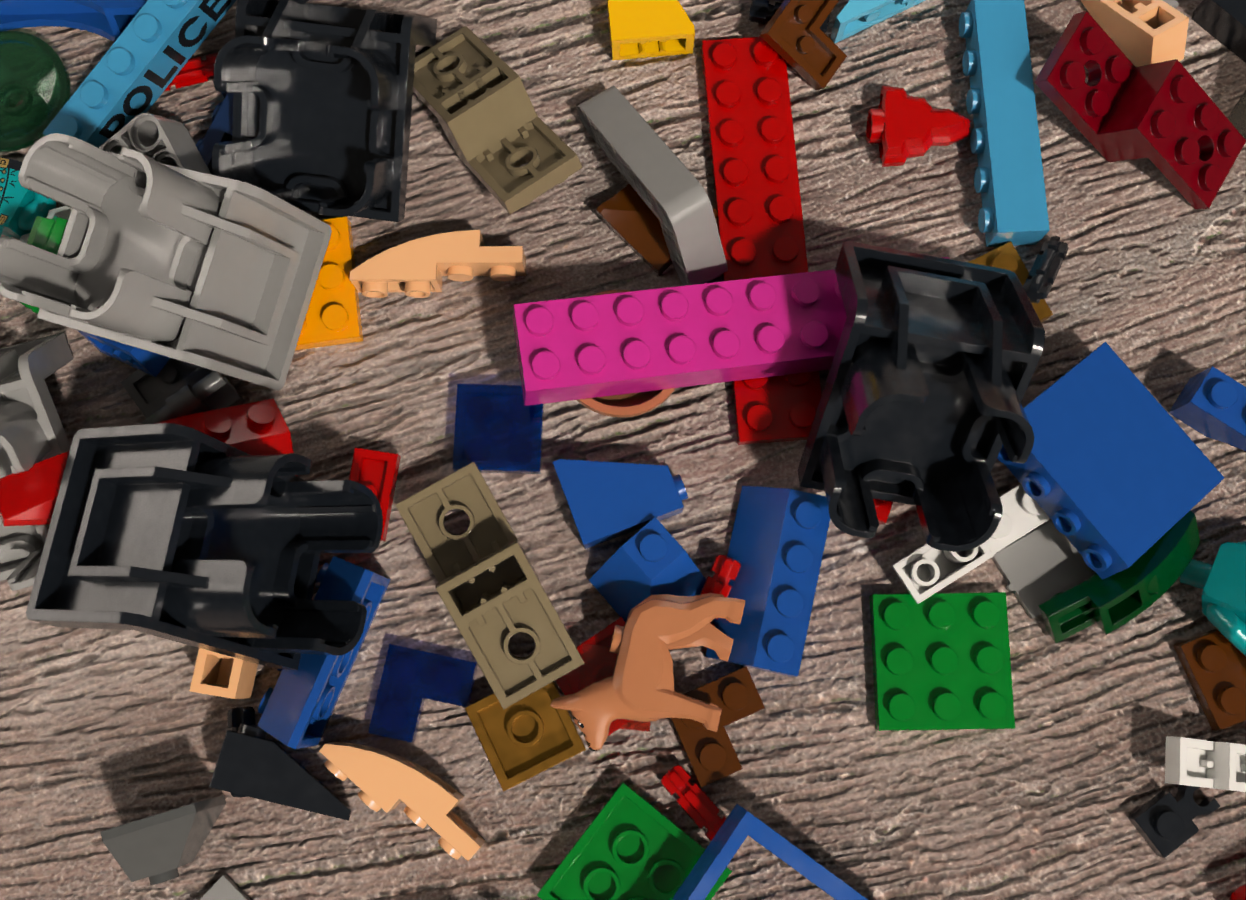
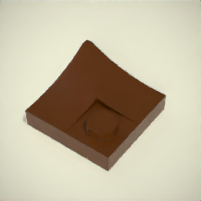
M630 184L596 209L597 214L659 276L672 264L659 219ZM713 208L715 219H717V210Z

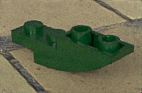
M1190 510L1129 568L1103 580L1095 573L1088 580L1065 592L1057 593L1048 601L1038 605L1046 630L1055 643L1095 623L1107 635L1128 623L1159 599L1181 576L1200 545L1195 514Z

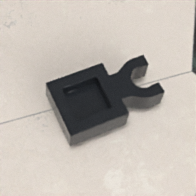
M1179 785L1175 797L1170 792L1162 790L1129 816L1128 819L1155 854L1165 858L1199 831L1192 820L1199 815L1211 814L1220 807L1219 803L1214 798L1206 797L1200 804H1196L1193 794L1200 787Z

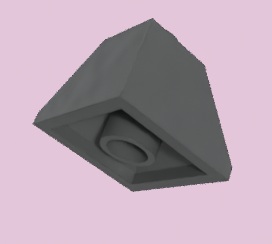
M221 795L100 831L102 841L131 882L149 877L150 885H155L179 877L177 868L193 862L226 805L225 796Z

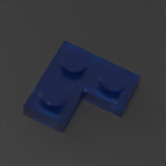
M389 644L368 733L411 743L415 742L425 698L463 707L469 706L478 663Z

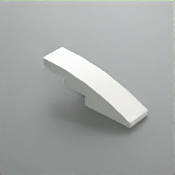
M1166 736L1165 783L1246 792V745Z

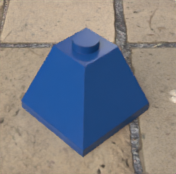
M654 517L624 543L589 581L626 623L629 611L648 596L659 594L677 596L700 595L706 578L682 546Z

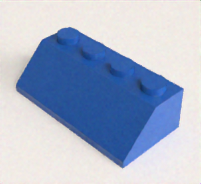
M742 485L727 556L741 564L736 580L731 579L729 582L732 589L728 597L745 600L744 611L740 625L730 623L723 618H715L712 622L717 629L734 639L728 660L729 663L789 677H798L830 523L825 496L789 488ZM706 649L705 657L720 660L714 650Z
M333 556L330 564L325 563L321 567L315 581V587L318 588L314 600H348L363 604L367 610L363 633L356 646L344 655L301 654L298 670L277 669L281 672L274 689L269 688L266 691L258 708V713L262 714L257 725L258 727L295 750L319 744L391 579Z

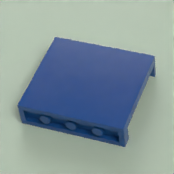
M1106 342L1084 357L1066 374L1023 407L1034 433V444L1027 461L1024 464L1011 462L1003 445L997 457L1022 484L1024 491L1049 516L1055 528L1064 534L1082 555L1087 566L1094 570L1102 580L1129 568L1224 479V476Z

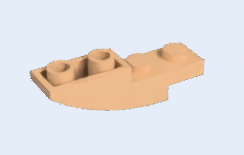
M480 230L453 231L414 239L389 248L351 270L349 280L358 293H362V295L370 298H384L388 296L389 292H405V295L409 297L425 298L430 296V292H442V276H448V279L459 282L470 281L473 279V276H490L495 281H512L516 276H526V258L523 246H485Z
M331 742L324 744L319 750L327 758L324 763L325 767L338 779L345 781L349 778L361 790L357 795L369 808L376 812L382 808L388 813L395 809L401 801L407 805L404 813L419 827L425 828L428 824L441 837L438 840V844L453 858L458 860L463 856L469 861L486 842L453 812L464 796L426 768L402 756L361 744Z

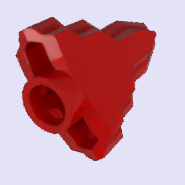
M882 86L879 108H870L867 115L866 140L868 144H879L882 167L904 165L907 158L924 156L931 146H949L968 137L970 134V119L950 109L932 108L925 98L908 96L905 89L899 87Z

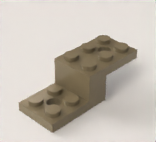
M464 26L415 58L413 92L437 117L457 156L510 215L520 208L529 205L534 199L555 185L564 182L569 176L583 168L577 154L537 116L520 76L467 26Z
M475 462L468 464L395 505L438 581L437 592L503 710L585 664L541 585L539 576ZM461 509L466 512L470 520L466 532L455 535L445 528L444 518L448 511ZM523 632L533 637L535 648L530 655L517 657L510 652L508 642L516 633Z

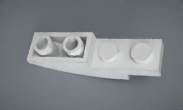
M1021 483L999 497L1003 507L1001 520L993 535L983 544L973 549L952 552L938 550L925 543L892 565L916 604L921 603L989 560L994 554L1050 519L1038 503L1024 491Z

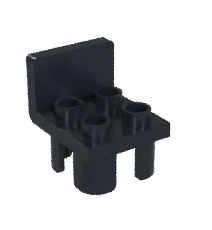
M238 0L236 6L235 38L221 48L214 65L215 90L218 92L234 93L232 141L215 143L212 151L213 175L252 184L301 210L318 212L321 215L335 217L353 216L393 222L404 220L416 45H436L437 19L412 14L400 15L371 9L363 10L304 3L302 5L291 0Z
M844 241L836 263L835 273L847 319L797 470L800 487L824 490L829 515L833 524L839 530L849 535L863 538L875 536L879 522L873 499L916 505L925 541L932 548L952 552L973 549L986 542L993 535L1002 517V503L991 476V471L1002 445L1011 462L1022 464L1027 461L1033 448L1034 433L1021 401L1043 352L1045 343L1044 327L1018 276L1010 270Z
M172 423L79 429L75 433L70 447L26 616L29 620L55 627L135 630L275 669L298 670L301 654L344 655L350 652L360 640L367 615L366 607L363 604L348 600H312L321 553H372L378 548L383 529L381 506L372 490L358 482L351 480L306 481L295 476L310 474L312 460L300 454L250 455L198 430Z

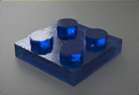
M457 383L452 469L456 472L475 462L482 473L541 474L544 404L524 406L522 385Z

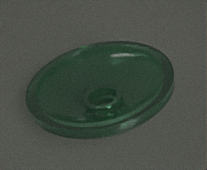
M18 31L0 32V152L24 149L44 137L43 131L70 99V78L60 56L40 38ZM23 100V102L18 107H16L17 103Z

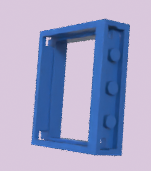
M739 804L735 805L672 898V900H705L746 837L750 836L835 900H868Z

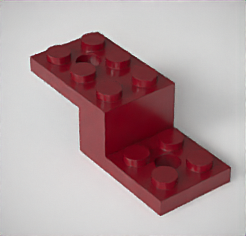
M1087 11L1073 15L1034 82L1108 162L1149 158L1194 209L1210 208L1246 142L1245 138L1178 59L1135 67ZM1084 65L1087 68L1089 74L1087 84L1085 83L1086 73Z

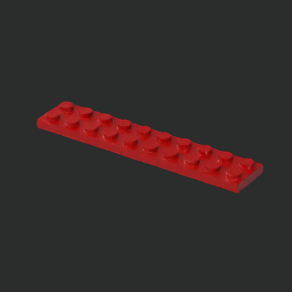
M762 37L702 41L701 54L715 204L718 213L717 225L728 266V271L722 274L723 281L808 272L787 63ZM819 371L732 381L738 445L808 439L822 396Z

